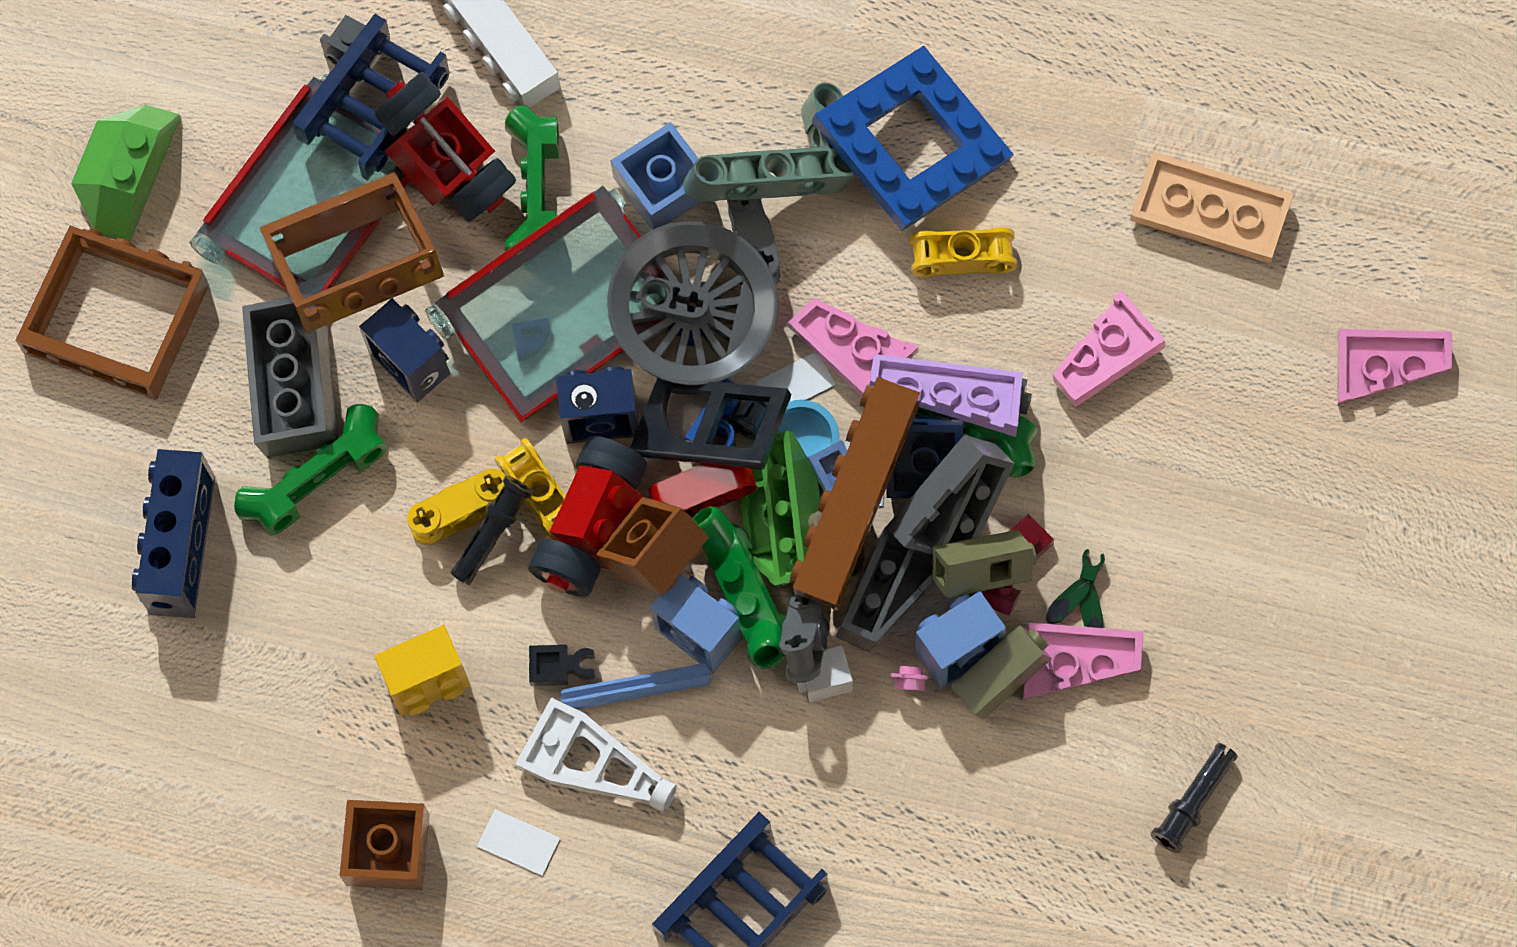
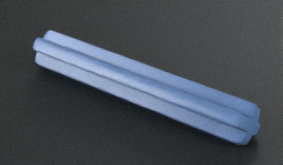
M702 663L563 689L560 695L562 703L574 709H582L706 686L710 684L711 678L707 664Z

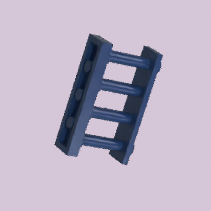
M377 14L372 16L292 123L296 138L309 146L315 137L322 135L361 158L358 161L362 178L367 181L375 171L380 172L389 157L384 151L402 136L408 127L406 126L397 135L392 136L385 129L384 125L377 120L374 115V109L349 95V91L357 81L361 82L363 80L385 94L397 84L370 68V63L375 56L384 53L417 73H425L438 89L445 85L450 74L446 54L440 51L431 64L390 41L387 20ZM343 108L381 130V132L372 144L367 146L329 123V118L336 109Z
M758 812L652 923L654 932L664 942L673 936L675 938L680 937L690 947H713L690 925L691 920L689 917L700 907L702 910H709L748 947H767L808 903L814 906L822 899L828 891V888L825 886L828 883V873L821 869L813 878H810L770 841L771 822L762 813ZM752 851L755 854L760 852L801 890L786 907L743 869L745 864L742 861ZM725 879L729 882L733 880L774 917L773 921L759 935L717 897L718 892L716 889Z

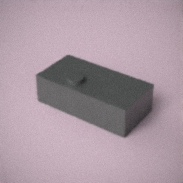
M314 293L303 294L302 296L305 299L314 295ZM290 297L242 306L254 444L267 458L318 449L327 443L332 444L338 439L327 325L306 334ZM315 304L312 305V306H309L308 309H311V308H313V307H316Z

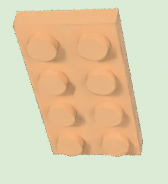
M1153 152L1132 210L1130 221L1271 264L1293 194Z

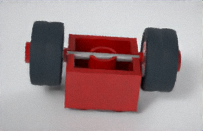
M418 73L406 85L402 80L399 81L385 94L388 100L374 113L385 129L394 136L412 121L414 125L384 152L432 206L446 197L463 180L465 184L449 200L468 222L474 220L485 210L491 213L505 201L502 195L516 182L515 176L498 158L493 159L479 172L476 171L496 151L448 96L429 112H424L441 95L440 90L425 73Z
M599 436L588 437L585 441L582 452L576 461L577 472L549 531L560 541L542 539L535 550L528 568L533 576L552 590L580 597H587L592 592L601 568L609 569L596 556V553L643 497L637 490L648 466L647 461L627 445Z

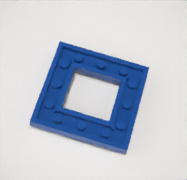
M924 45L814 114L812 119L813 124L901 231H904L1009 162L1014 155ZM916 96L958 149L912 179H909L867 127Z

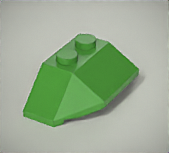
M144 105L97 120L71 185L93 229L102 233L103 236L113 239L123 238L131 242L181 118L180 114Z
M792 431L777 434L765 469H752L758 487L757 490L748 496L740 498L743 530L746 532L753 547V550L749 552L757 569L774 586L778 587L792 584L789 580L793 567L797 560L803 562L808 550L807 547H804V541L810 528L809 516L818 512L820 503L818 479L807 460V455Z

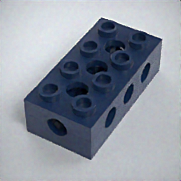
M157 449L156 461L150 462L148 470V480L152 487L150 497H145L143 502V518L147 520L145 533L140 532L138 536L137 552L138 555H141L139 568L133 570L132 590L135 591L140 602L143 603L150 615L195 618L215 475L202 452Z

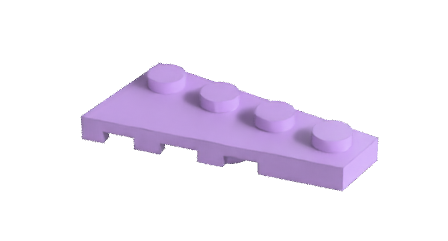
M878 354L873 355L870 386L874 385L877 377L920 392L921 402L919 407L1016 437L1023 372Z

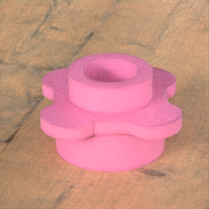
M900 666L899 673H891V677H895L894 688L925 691L926 679L929 680L930 676L922 675L923 667Z

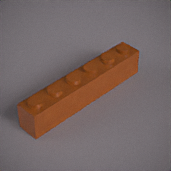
M880 377L876 378L873 386H866L860 401V406L864 407L863 413L859 421H852L846 436V441L850 442L849 448L845 456H838L832 471V476L836 477L831 491L825 490L821 497L818 511L822 512L819 523L817 526L811 525L807 532L804 547H807L808 550L803 562L797 560L793 567L789 581L794 583L793 591L796 595L838 611L920 405V392Z

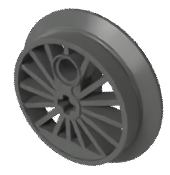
M685 221L667 224L646 233L624 252L616 264L609 282L607 311L610 326L618 344L637 366L652 376L670 383L699 386L709 382H721L746 369L758 358L773 333L777 318L778 299L776 286L769 267L749 242L736 233L718 225ZM685 253L700 254L693 285L690 282ZM677 254L682 283H679L664 258ZM707 256L721 261L705 284L700 287ZM653 264H656L665 279L654 278L645 271ZM728 266L738 274V276L709 292ZM637 280L644 283L640 292L633 291ZM742 285L740 296L719 299ZM658 293L664 297L665 302L661 305H652L646 300V297L649 294ZM629 301L638 303L640 312L630 313ZM689 302L696 304L694 312L687 311ZM737 308L736 314L721 311L725 309ZM661 320V322L637 335L633 326L636 323ZM720 322L733 324L732 330H730ZM672 327L655 352H652L644 344ZM683 328L675 363L661 358ZM690 330L692 331L698 366L682 365ZM711 330L729 341L727 353ZM700 332L719 361L706 364Z

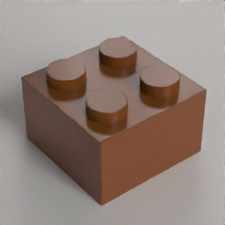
M642 497L607 542L596 553V556L624 584L663 596L666 591L676 584L679 574L687 564L700 554L701 547L709 536L681 507Z
M347 800L339 874L346 886L423 890L430 818L425 804Z

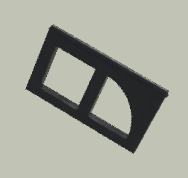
M657 378L630 448L643 458L764 470L792 394L787 388L720 382L689 386L674 384ZM671 393L710 397L693 443L679 439L672 434L669 428L667 406ZM729 399L769 402L752 448L712 444Z

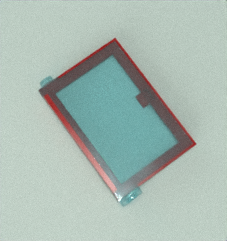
M324 74L320 80L313 77L308 85H303L204 217L203 225L189 244L200 256L214 264H219L226 255L286 291L259 227L393 172L397 174L403 188L406 187L410 180L388 157L383 169L380 172L375 171L367 181L362 178L358 161L361 158L322 135L315 137L309 146L296 138L292 124L329 74ZM343 108L336 109L329 118L330 124L367 146H370L381 132V130ZM391 188L384 191L385 196L394 193V189ZM382 218L285 257L301 294H317L333 287ZM282 233L272 237L273 241L283 238Z
M603 185L596 191L589 193L425 309V314L430 323L444 340L455 334L520 424L558 398L556 376H565V373L573 370L593 373L623 352L610 326L607 311V293L612 273L619 259L642 236L621 210L626 206V202L616 188L607 191ZM653 264L645 271L654 278L665 279L656 264ZM637 280L633 291L640 292L644 283ZM652 293L646 297V300L652 305H661L665 302L664 297L658 293ZM629 301L630 313L640 312L638 303ZM661 320L636 323L633 326L637 335L661 322Z

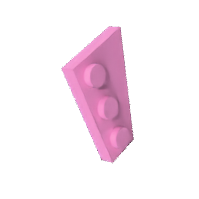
M1122 290L1113 298V304L1105 314H1101L1093 323L1094 327L1085 339L1077 343L1053 373V382L1075 407L1165 348L1164 338Z
M816 298L812 299L788 322V328L861 397L866 386L870 385L874 354L911 359L919 352L918 346L908 341L904 343L889 336L888 332L878 327L874 329L855 320L854 316Z
M1339 329L1337 405L1450 371L1452 369V332Z
M1040 623L1028 624L1029 632L1032 629H1036L1047 641L1049 646L1045 651L1052 659L1024 683L1023 700L1141 670L1143 631Z

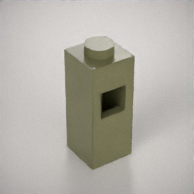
M1018 529L934 546L932 579L947 598L1032 581V565L1036 563L1035 548L1032 543H1028Z
M1019 625L952 684L951 687L974 715L985 719L1052 659L1045 651L1049 644L1036 629H1032L1029 632Z

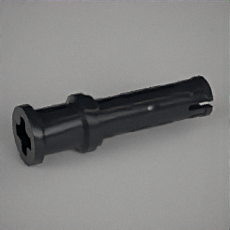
M509 475L504 477L502 480L504 486L494 502H489L486 506L485 512L487 515L450 572L456 579L463 583L465 582L467 585H471L480 567L484 564L506 527H511V525L516 523L517 518L515 516L526 498L531 499L534 494L531 488Z
M1217 743L1215 749L1182 798L1170 803L1168 806L1169 814L1160 827L1153 828L1150 833L1151 837L1159 845L1174 853L1181 852L1183 849L1182 841L1190 829L1197 827L1201 822V814L1199 812L1233 762L1238 758V755L1231 748L1223 760H1220L1227 746Z

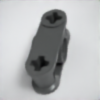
M761 199L727 200L732 231L749 242L758 251L769 267L776 286L781 277L779 255L768 216L765 214ZM740 201H745L747 205L742 206Z
M796 594L789 600L786 619L782 625L779 647L780 651L786 655L787 679L794 683H805L815 679L821 672L824 651L827 649L830 625L829 621L823 616L822 604Z

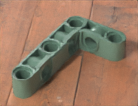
M820 83L812 90L802 105L801 116L805 133L809 136L811 148L701 156L696 160L684 179L683 188L685 193L695 201L707 202L806 196L843 191L855 174L812 122L814 114L843 97L840 89L831 83Z

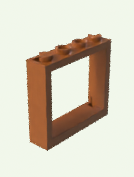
M395 172L259 227L269 254L306 334L445 277L436 250ZM391 188L394 189V193L385 196L384 191ZM399 211L419 252L305 299L303 298L285 257ZM282 233L283 238L273 241V236ZM315 304L316 307H313V308H311V309H308L309 306H312V305Z
M70 225L15 341L26 355L157 400L205 296L209 283L202 269L192 266L189 261L178 263L169 260V257L160 251L149 249L146 252L137 249L133 243L126 239L116 238L114 241L103 237L102 233L96 229L90 228V230L83 228L82 230ZM83 252L187 288L149 372L44 335Z

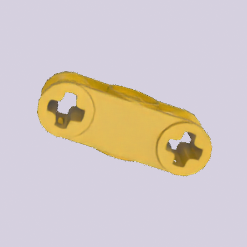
M997 227L986 230L919 231L913 233L909 237V244L913 247L914 264L911 266V272L917 277L972 273L1003 274L1012 272L1017 268V260L1013 258L1012 241L1015 239L1014 230L1006 227ZM965 248L972 254L963 257L957 255L955 250Z
M523 438L520 440L521 445L503 457L500 455L496 456L494 460L500 471L505 475L518 479L532 489L536 485H545L549 488L545 496H532L531 499L526 498L524 502L536 517L538 524L548 539L559 541L549 531L566 495L544 466L532 444L527 438Z
M489 468L462 482L452 484L438 494L413 505L408 511L407 522L415 540L423 545L435 544L458 531L472 527L484 519L487 515L485 512L486 506L489 502H494L504 486L502 480L506 475L498 469ZM494 486L499 492L492 495L488 488ZM427 519L431 525L424 528L421 521Z

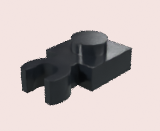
M567 644L530 645V686L569 685L568 674H575L582 680L595 678L594 669H583L580 667V663L584 659H595L594 650L582 648L576 651L574 655H568Z

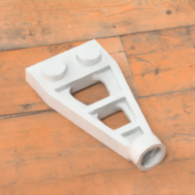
M553 698L548 702L516 762L518 769L549 784L644 803L663 813L670 806L677 790L676 784L659 776L585 713ZM578 737L586 738L600 751V758L591 771L583 772L569 769L563 763L574 740ZM612 758L619 759L634 770L628 785L620 786L602 779V775ZM656 784L657 786L655 787L652 796L649 795V788L652 785Z

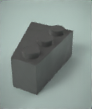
M964 435L886 527L904 547L933 554L934 546L978 538L1015 463L995 443Z
M885 526L877 539L835 637L870 652L934 583L932 579L933 554L904 547Z

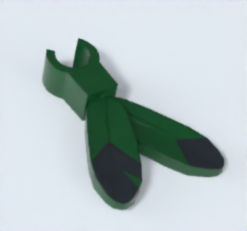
M1089 549L1084 551L1080 579L1071 584L1049 606L1046 614L1048 624H1056L1063 621L1080 604L1084 627H1103L1102 610L1094 583L1098 572L1104 566V553L1100 555V563L1092 566L1086 561L1090 554Z

